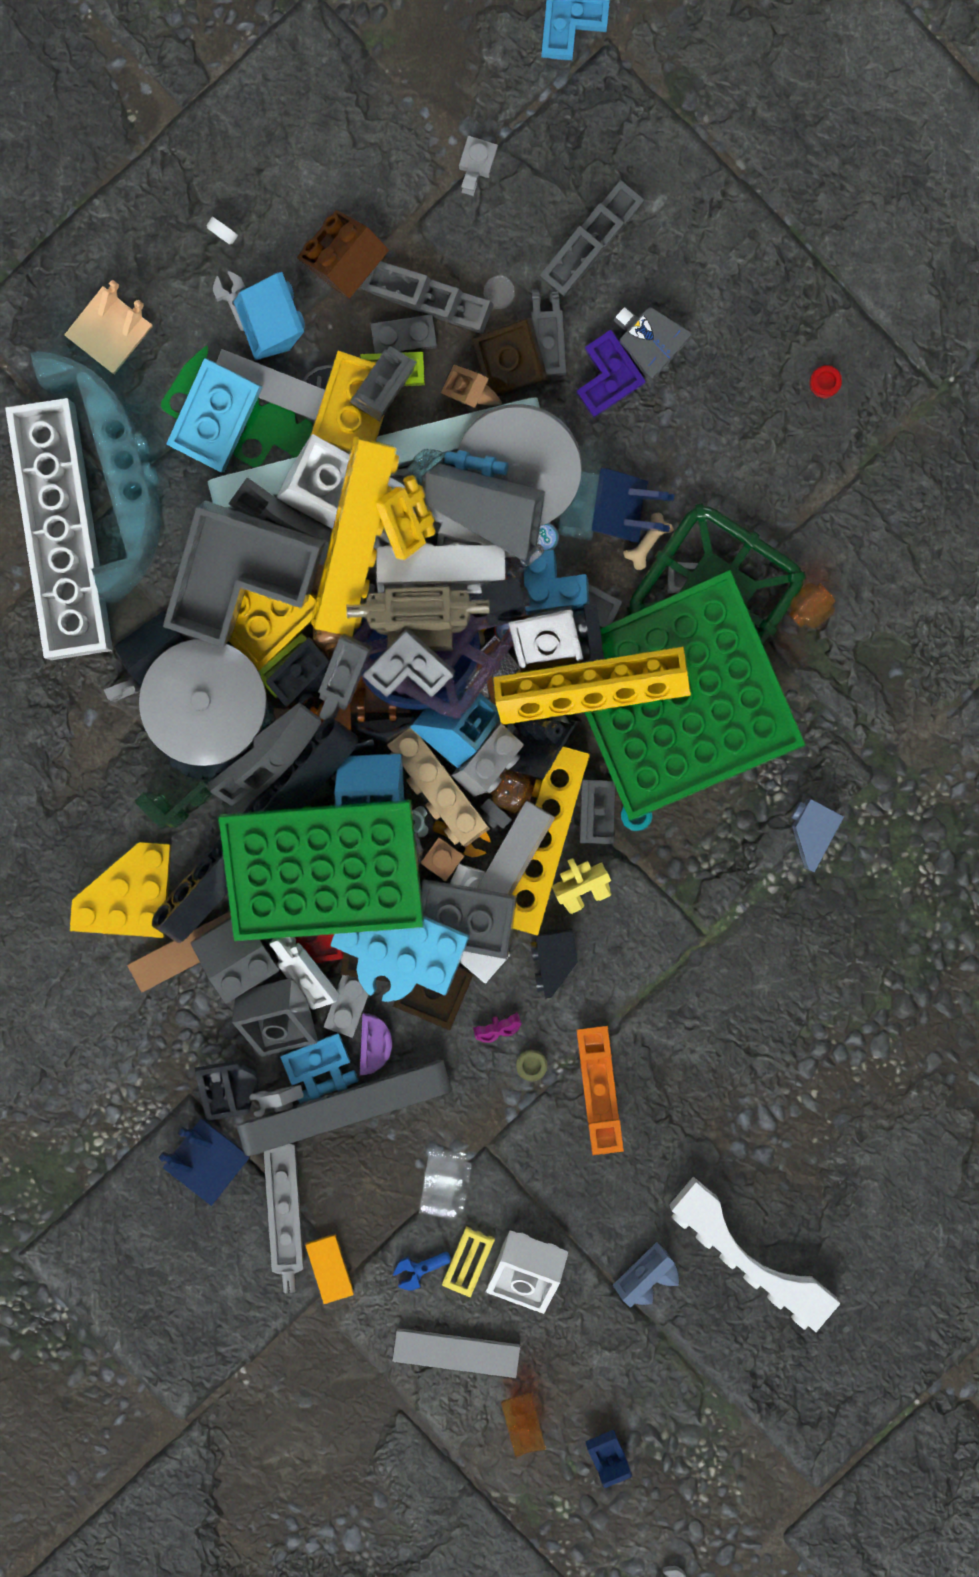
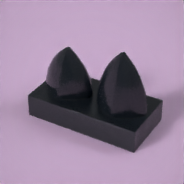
M597 604L584 605L582 610L573 612L578 636L586 640L580 642L584 662L604 660Z

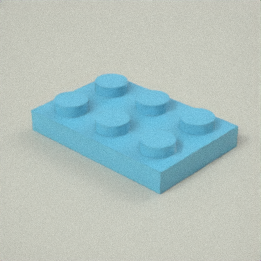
M204 358L166 445L219 472H225L263 386Z

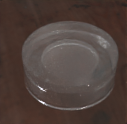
M495 276L486 282L484 286V299L491 301L494 304V309L507 308L513 302L515 289L513 283L508 278Z

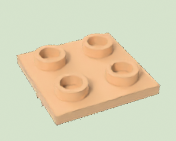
M112 280L109 282L110 287L108 290L102 286L65 333V336L115 375L152 328V324L142 317L141 310L144 304L141 301L136 300L134 308L131 309L118 299L117 289L119 284Z

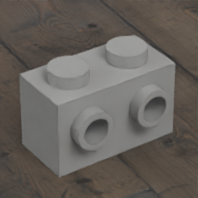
M499 724L492 729L479 749L463 765L457 768L451 777L473 797L484 792L491 793L500 784L502 779L499 775L505 768L509 770L519 760L520 755L518 752L524 744L502 724Z

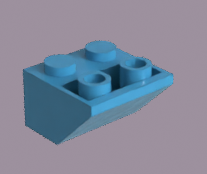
M282 272L276 273L246 288L234 300L235 308L255 360L290 351L304 333L305 323L300 311H296L293 303L294 293L289 281H285Z
M463 690L444 704L424 709L410 728L456 768H459L479 749L500 717L497 707L481 693Z
M402 754L348 756L337 769L335 806L404 800Z

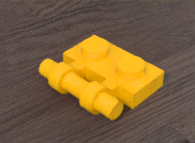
M414 475L403 479L405 487H395L375 503L396 559L406 560L426 544L424 537H431L436 533L433 525L435 521L431 510H427L423 499L425 497L423 487L418 485Z

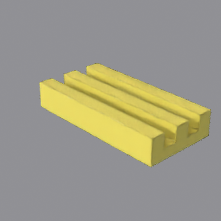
M466 1226L442 1286L471 1298L495 1238L483 1235L482 1232H476ZM471 1237L474 1239L457 1281L453 1283L451 1282L452 1276L468 1238ZM481 1241L485 1243V1246L467 1288L462 1286Z

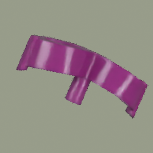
M518 1012L500 1022L498 1017H493V1024L484 1027H473V1032L476 1040L491 1043L500 1035L511 1036L515 1034L521 1026V1020Z

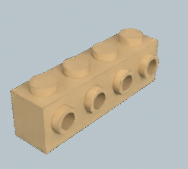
M409 728L387 745L392 751L390 754H402V765L411 776L406 781L417 795L423 792L429 800L425 804L426 808L435 820L440 817L448 826L444 829V832L454 845L460 842L462 846L467 847L490 829L416 732Z

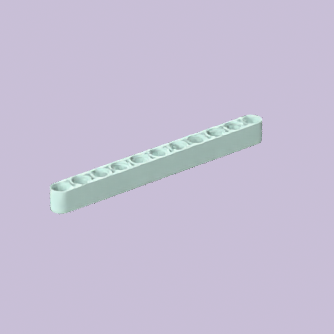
M527 398L378 436L376 442L392 445L396 448L395 454L399 455L397 468L444 457L447 451L457 453L461 440L470 425L481 415L494 408L510 404H526L539 408L540 406L538 398ZM297 457L209 480L207 483L212 502L235 510L228 503L247 477L277 498L287 473Z

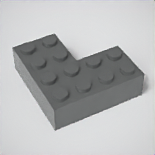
M208 501L202 502L195 510L163 627L224 647L232 638L245 590L302 608L309 599L326 541Z

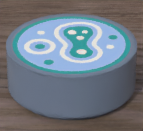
M550 523L540 526L539 535L541 536L536 552L554 550L559 540L556 528Z

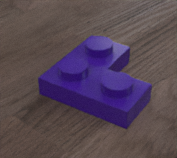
M609 330L585 347L584 350L601 374L578 389L576 394L594 419L646 383L612 330Z

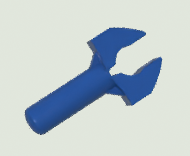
M443 1252L420 1263L411 1261L409 1256L400 1259L394 1269L393 1276L405 1270L414 1273L410 1279L399 1282L398 1287L410 1291L420 1288L422 1275L451 1263V1256L448 1252Z

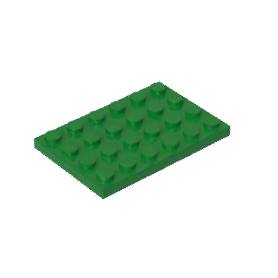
M411 800L222 814L219 816L234 941L423 928L424 916Z

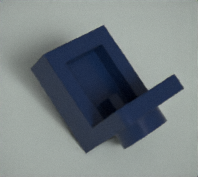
M614 1430L585 1441L587 1450L595 1464L604 1488L632 1477L627 1457Z

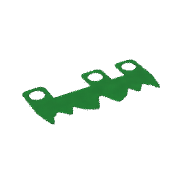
M208 346L203 347L184 365L161 402L162 410L178 419L180 413L172 410L170 399L176 393H184L188 396L204 358H207ZM258 398L245 425L246 429L241 435L233 453L251 467H259L274 444L292 455L290 459L298 457L311 436L313 430L312 422L305 419L296 424L295 412L270 402L260 406ZM256 439L261 443L262 452L257 458L250 459L243 454L242 446L246 440Z

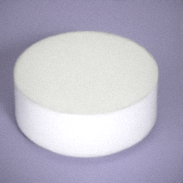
M211 217L206 225L207 229L228 244H233L238 236L214 217Z

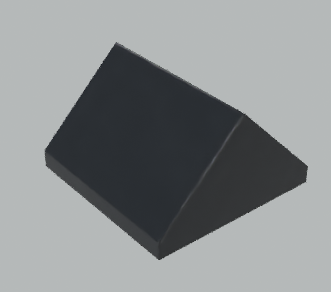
M165 610L114 646L126 670L140 686H142L143 679L150 666L162 653L177 644L187 641L182 633L163 627L167 614Z

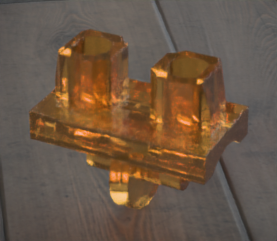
M527 1393L501 1400L515 1457L534 1451L546 1450L532 1394Z

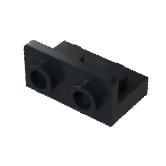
M308 637L272 674L266 683L287 708L292 709L298 703H301L310 709L320 696L318 692L331 659L313 639Z

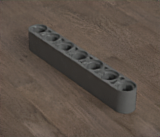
M438 1060L300 1103L281 1112L262 1115L239 1123L236 1127L245 1156H251L451 1092L452 1086L444 1060Z

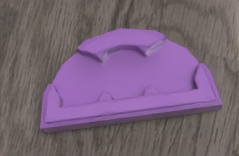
M363 1012L360 1075H367L383 1067L390 1057L393 1042L391 1032L386 1023L376 1015Z

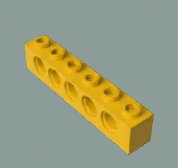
M683 647L493 677L495 702L502 725L691 695Z
M562 747L544 779L536 778L532 797L537 798L535 805L542 809V805L546 800L554 799L558 802L560 810L548 829V832L551 834V842L546 847H538L531 859L542 863V873L537 877H530L524 872L512 895L517 896L520 891L529 890L534 895V901L528 907H522L516 902L513 929L537 936L539 934L589 758L588 753ZM556 769H562L568 775L567 784L560 788L555 787L550 780L552 772Z

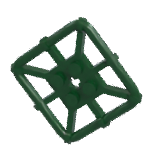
M700 503L696 504L695 508L685 515L663 550H658L654 556L657 559L633 593L629 607H626L627 613L632 615L660 602L655 601L642 604L666 566L687 578L680 592L731 570L745 604L749 602L755 591L759 588L791 582L766 621L749 611L754 624L760 627L758 634L764 646L771 635L774 636L778 631L776 627L800 593L803 580L806 579L805 571H801V568L793 560L761 540L758 533L755 531L749 532L718 510ZM706 519L744 543L731 564L712 553ZM698 521L704 555L693 572L674 561L672 557ZM752 548L789 574L754 581L739 571L738 567Z

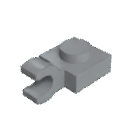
M468 136L459 164L460 170L467 171L462 183V193L474 196L479 177L489 178L498 150L497 144Z
M301 1085L280 1088L271 1092L259 1091L250 1095V1100L259 1101L261 1109L254 1112V1115L259 1117L272 1112L273 1108L275 1112L290 1109L293 1107V1101L304 1096Z

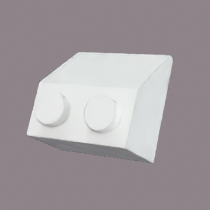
M510 1230L502 1245L486 1293L544 1314L561 1282L568 1251L560 1249L554 1244H546L530 1238L524 1233H516Z

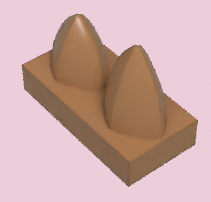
M453 365L441 394L474 408L477 404L489 406L502 404L497 394L486 385L487 377Z

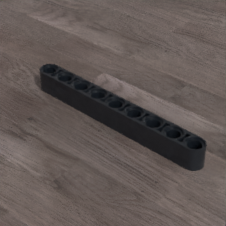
M333 717L326 719L318 727L314 736L295 761L274 783L258 795L243 813L303 808L353 752L358 743V736ZM221 838L164 901L152 918V927L177 943L187 939L228 893Z

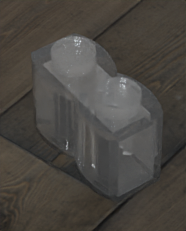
M434 1148L429 1149L419 1214L456 1220L457 1211L464 1212L466 1193L460 1192L462 1181L469 1182L471 1163L466 1162L465 1153Z

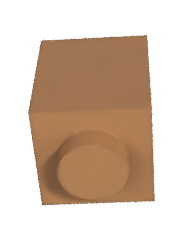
M439 837L423 858L421 864L444 881H447L464 857V854Z

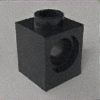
M518 577L480 585L482 600H489L490 613H485L488 626L507 623L509 619L525 616V607L530 606L527 588H520Z

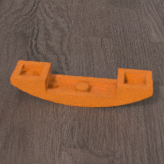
M608 1026L578 1029L576 1031L592 1155L623 1152Z

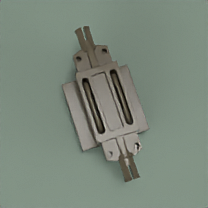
M451 587L385 589V593L369 594L366 604H347L346 606L347 618L366 617L370 628H374L380 634L388 635V647L408 628L432 651H453V633L461 632L466 628L470 614L490 613L489 600L470 601L466 590L452 591Z

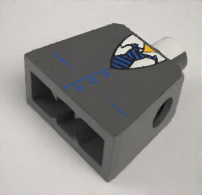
M625 306L613 320L626 332L620 339V344L649 384L680 352L692 336L688 330L651 307L640 317H637Z

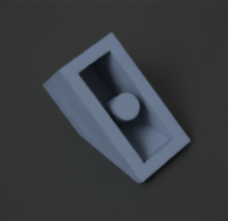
M806 799L804 803L799 802L792 813L791 818L795 820L792 829L804 868L815 872L844 817L812 799Z

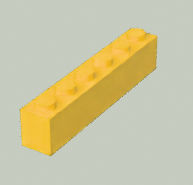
M358 437L353 439L311 624L315 629L342 635L346 634L352 637L354 628L358 629L362 617L347 618L346 606L347 604H360L361 598H366L368 594L369 580L366 579L368 568L373 567L376 560L377 549L373 548L375 538L380 536L383 530V523L375 503L392 490V487L388 486L390 474H395L399 463V455L395 454L396 448L392 445Z

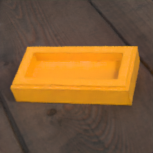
M336 1233L307 1242L305 1246L323 1303L327 1304L354 1295Z

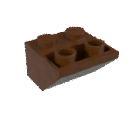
M335 210L332 215L325 219L323 226L316 235L306 242L303 250L296 258L330 287L350 299L389 252V249L367 226Z

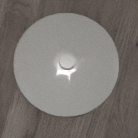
M504 405L481 415L465 432L458 451L470 452L471 456L480 458L492 456L496 457L497 461L508 463L507 474H495L494 478L545 491L540 526L549 523L561 515L573 501L581 479V453L572 432L552 413L532 405ZM468 468L469 472L482 474L480 470Z
M196 639L185 641L169 648L154 661L142 682L139 708L144 728L153 743L171 758L186 764L211 766L230 761L250 747L253 743V738L260 733L264 724L267 711V695L259 671L242 652L228 644L221 647Z

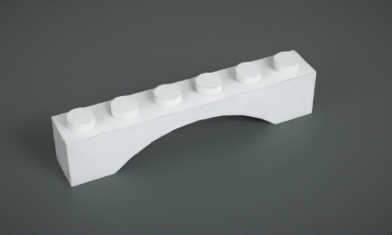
M692 1177L671 1202L670 1208L674 1212L671 1217L684 1229L688 1226L693 1228L698 1233L695 1237L708 1249L712 1246L722 1253L719 1258L732 1269L738 1266L746 1274L743 1278L755 1289H758L760 1286L769 1292L767 1298L779 1309H782L784 1306L793 1313L791 1318L804 1330L809 1326L817 1332L840 1305L836 1296L812 1276H795L777 1272L750 1257L735 1242L728 1231L718 1197L695 1177Z

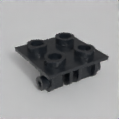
M547 718L513 723L515 729L521 734L518 740L524 745L518 752L520 755L519 760L509 770L544 779L575 726Z

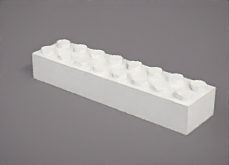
M68 398L6 407L44 658L56 660L113 651L75 404Z

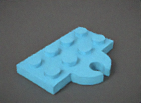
M424 916L423 928L334 934L330 946L359 958L357 965L358 979L366 993L370 996L377 989V976H386L391 982V988L383 994L382 1001L389 1002L400 1000L409 994L416 984L446 995L470 936Z

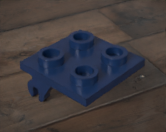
M601 468L591 531L631 542H639L641 530L669 532L670 525L640 521L643 499L674 501L675 494L647 490V480L607 468Z
M201 1118L193 1129L182 1127L178 1134L181 1137L185 1136V1140L174 1153L162 1152L159 1159L162 1162H167L163 1169L212 1206L250 1156H245L244 1151Z

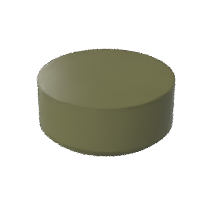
M525 1050L517 1058V1072L526 1081H537L547 1071V1060L538 1050Z

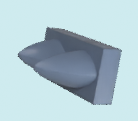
M656 1242L613 1284V1287L630 1308L634 1304L648 1305L653 1303L652 1286L655 1283L666 1286H678L679 1275L672 1258Z

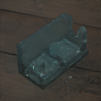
M581 473L577 493L571 504L560 516L558 535L586 540L592 539L593 531L591 529L600 474Z

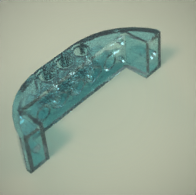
M32 352L30 355L38 383L51 395L80 387L128 558L91 568L99 598L109 604H114L127 596L142 580L152 563L158 546L161 523L160 506L155 486L159 485V479L155 467H151L146 457L151 455L150 447L146 436L143 437L142 433L139 432L126 404L102 378L88 367L70 358L48 352ZM124 429V434L116 439L118 431ZM133 459L132 466L124 469L125 463ZM142 489L141 496L133 500L135 491Z

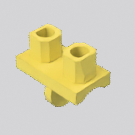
M571 858L567 860L571 869L560 873L562 881L552 885L559 904H563L570 914L584 907L580 897L584 893L592 891L596 901H601L611 896L608 883L611 879L602 862L591 867L589 862L586 861L577 866L574 859Z

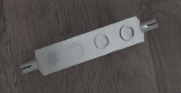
M290 1143L264 1152L272 1272L282 1274L283 1293H288L289 1287L290 1293L296 1292L294 1273L304 1269L296 1143Z

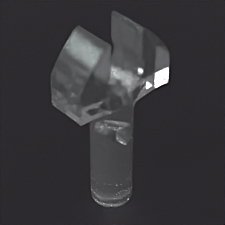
M537 543V550L527 560L509 557L505 561V580L518 577L519 584H521L522 572L544 553L543 546Z

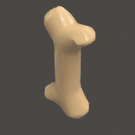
M661 513L652 514L651 522L670 525V531H648L636 548L623 552L626 559L633 561L634 568L637 570H642L646 567V556L659 536L664 533H671L674 530L672 524L664 521Z

